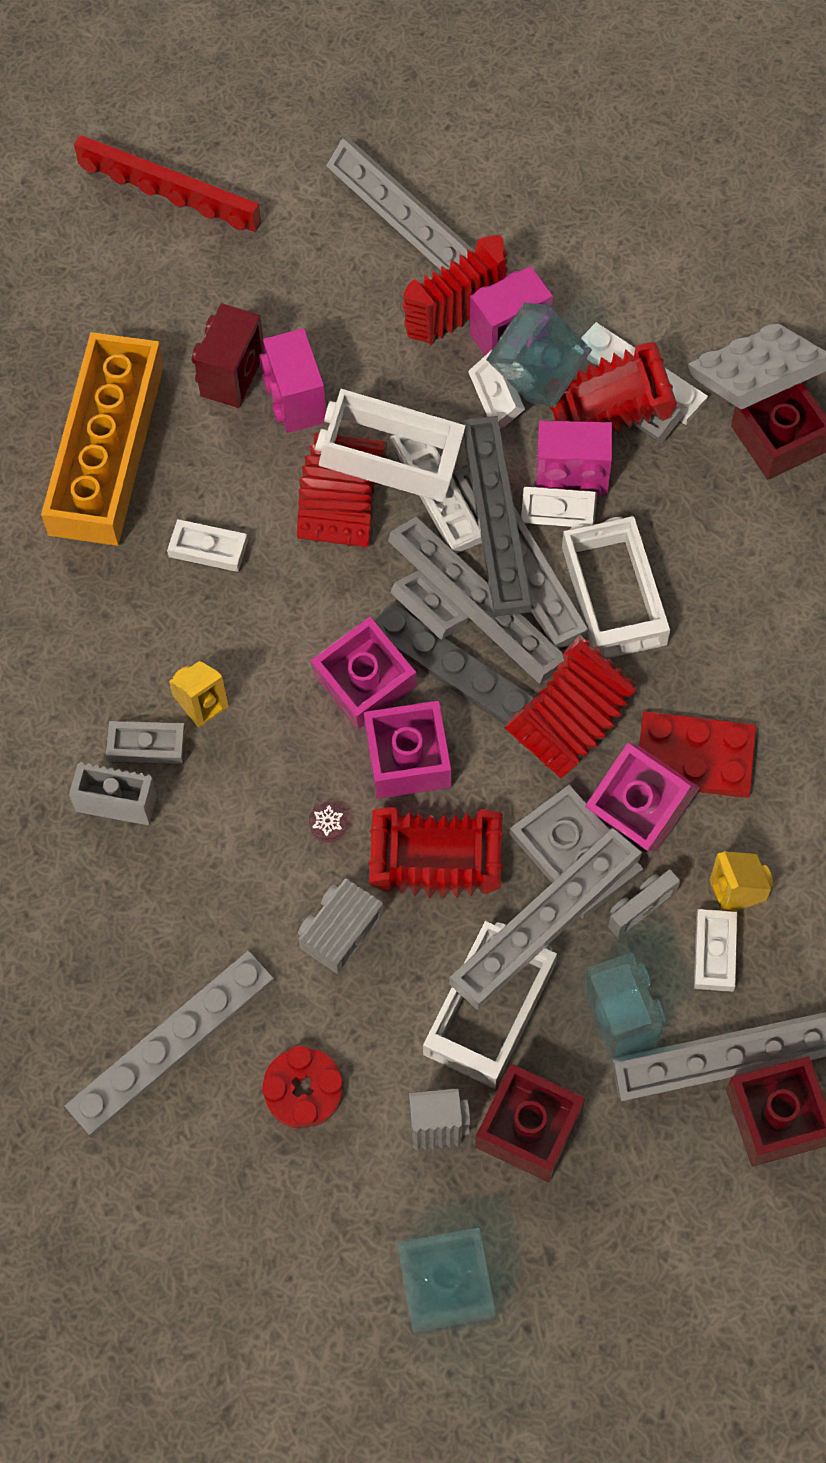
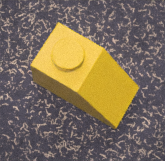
M198 661L191 667L185 666L175 673L173 679L169 681L173 697L198 728L229 707L221 674L201 661Z
M727 851L717 854L709 881L721 911L733 912L767 901L771 887H773V879L767 865H761L757 854Z

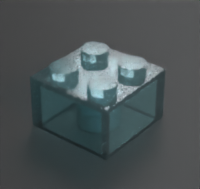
M524 302L486 360L528 402L555 407L592 349L551 306Z
M633 952L588 967L586 971L583 993L610 1060L611 1058L656 1048L660 1034H662V1023L666 1022L661 1003L658 999L652 1000L647 986L651 984L647 969L643 963L637 964Z
M480 1227L397 1242L412 1335L495 1320V1307Z

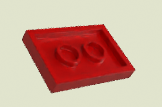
M643 711L639 741L641 748L700 787L698 792L749 798L756 725Z

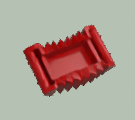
M502 236L482 237L476 243L475 252L467 249V258L460 254L459 264L451 260L449 270L441 266V276L433 270L432 279L424 274L423 283L416 279L410 281L403 292L404 301L402 303V307L405 310L404 325L409 338L432 345L435 334L442 339L444 329L453 333L454 324L463 327L464 318L470 320V296L475 294L480 288L491 286L507 276L508 267L506 264L508 260L506 256L508 252L504 248Z
M655 342L636 345L634 356L625 349L623 359L613 353L611 363L601 357L598 368L589 363L587 372L578 368L577 379L567 375L566 386L559 381H555L546 389L550 403L549 409L552 410L555 421L612 422V429L618 434L620 433L621 424L629 429L631 428L632 421L641 426V419H644L649 424L651 414L662 421L671 418V413L676 407L677 402L672 390L673 385L670 384L663 364L664 359L661 357Z
M314 433V445H309L310 455L304 456L305 466H302L303 477L299 478L297 539L312 540L316 543L320 541L344 544L348 547L352 545L368 548L372 535V494L374 493L376 482L318 466L322 451L315 450L319 433ZM337 434L335 444L386 458L387 442L339 436Z
M581 635L562 654L564 661L556 666L558 670L552 673L554 679L547 682V687L538 692L540 695L524 705V709L515 713L504 727L518 740V744L525 746L543 762V766H547L559 778L565 776L580 762L579 759L587 756L588 751L598 747L597 741L606 738L604 732L614 728L612 720L621 716L618 709L627 705L624 699L633 695L636 691L633 680L625 676L620 668L615 667L610 659L605 658L597 647H593L591 642L584 639Z
M395 807L374 809L372 811V825L369 830L371 834L370 861L368 862L370 866L369 885L382 891L390 892L397 884L401 895L409 885L414 896L423 888L429 899L436 890L444 899L450 890L458 898L464 888L470 896L473 895L477 887L483 894L500 889L502 869L504 868L501 857L502 837L504 836L502 832L503 814L480 809L473 820L466 812L462 821L455 814L449 824L445 814L437 823L432 814L424 821L420 812L416 819H414L411 811L403 818Z

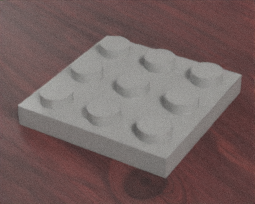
M770 324L764 326L760 332L754 335L733 340L729 346L718 351L702 354L698 360L689 363L688 368L695 380L739 409H744L825 372L826 351L780 324Z

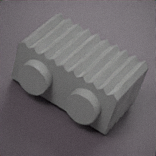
M83 762L77 764L69 797L72 800L71 803H73L75 812L149 825L157 799V792L150 774L144 777L142 773L137 775L135 771L129 774L127 770L121 772L120 768L116 771L112 767L107 770L105 766L99 768L98 765L92 767L90 763L84 765Z
M346 878L339 887L332 885L327 890L321 901L323 908L316 917L309 915L298 930L300 949L336 974L341 972L384 915L383 903L380 900H377L374 896L364 891L361 887H357L355 883L350 882Z
M459 1089L409 1093L414 1149L419 1151L422 1147L427 1150L429 1146L432 1149H435L437 1146L442 1149L445 1145L451 1148L453 1144L459 1147L462 1143V1135H470L468 1100H460Z

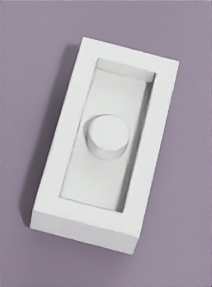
M491 350L468 371L487 417L498 416L500 428L505 427L525 410L501 353Z
M524 487L521 518L524 523L567 527L581 524L594 525L597 492Z
M177 519L167 552L170 558L238 572L248 538L247 534Z
M697 910L694 989L734 991L737 912Z

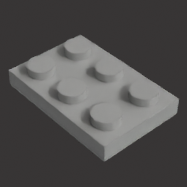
M567 785L509 830L511 837L551 883L610 831L596 814L585 807L586 803L570 785ZM638 862L589 906L580 917L582 919L587 917L642 875V866Z

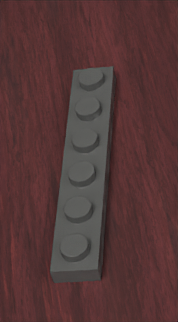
M498 416L462 420V425H466L463 436L494 617L531 612L530 594Z
M392 602L374 621L403 657L504 725L508 723L515 713L524 709V705L531 702L534 698L446 638L441 640L426 625Z

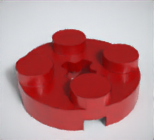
M298 1045L292 1047L289 1051L283 1052L271 1062L264 1075L262 1092L267 1108L276 1120L291 1128H308L323 1124L334 1115L342 1100L343 1082L337 1065L328 1055L319 1050ZM306 1078L312 1081L310 1083V1088L313 1091L312 1094L308 1096L303 1093L296 1097L294 1095L296 1088L293 1083L297 1079L299 1081H304Z

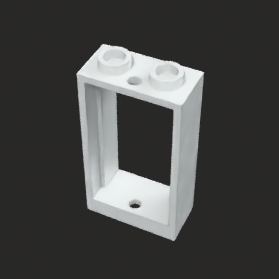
M340 389L337 402L329 401L324 422L330 423L328 430L321 429L315 450L322 451L318 466L444 502L466 425ZM342 419L443 449L437 473L335 444Z
M634 516L627 518L613 517L604 523L590 526L581 524L563 531L562 549L584 623L588 628L591 645L597 647L605 658L666 646L668 644L670 628ZM626 542L650 621L600 632L576 552Z
M485 921L464 964L506 925L503 923H495L493 925ZM548 945L529 962L541 969L496 1061L444 1038L463 999L453 987L423 1044V1055L496 1089L556 965L557 953L552 952V948Z

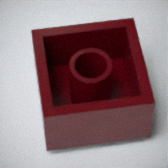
M221 303L216 314L210 315L205 328L206 335L202 343L195 345L191 360L195 364V382L198 383L201 397L240 408L260 365L259 355L265 353L261 317L259 314Z
M803 382L744 409H739L735 406L731 427L767 480L826 453V415Z
M809 1056L731 1077L726 1092L751 1167L826 1147V1102Z
M511 1063L476 1134L475 1148L549 1183L583 1111L585 1098Z

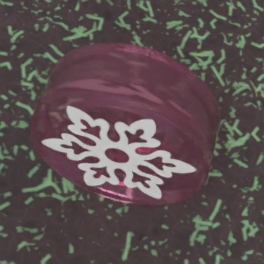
M323 803L315 807L310 813L309 828L317 840L326 843L335 842L343 837L347 830V817L340 806L333 803Z

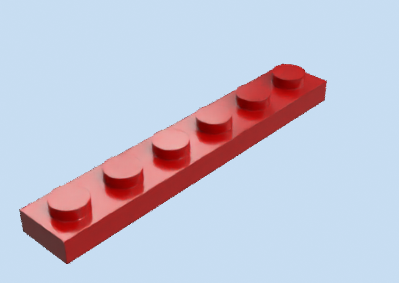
M79 135L74 143L78 164L88 172L95 173L98 171L109 175L116 183L125 184L127 182L135 185L143 193L150 196L158 194L168 198L172 204L178 207L189 206L198 210L206 218L213 219L217 217L225 220L237 230L248 229L256 232L261 224L259 203L83 135Z

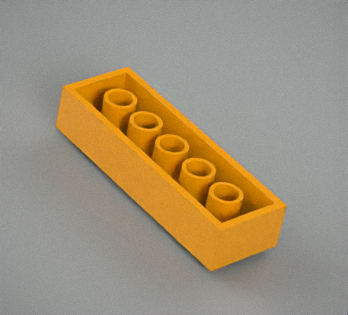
M90 332L41 513L48 536L119 545L164 368L159 341Z

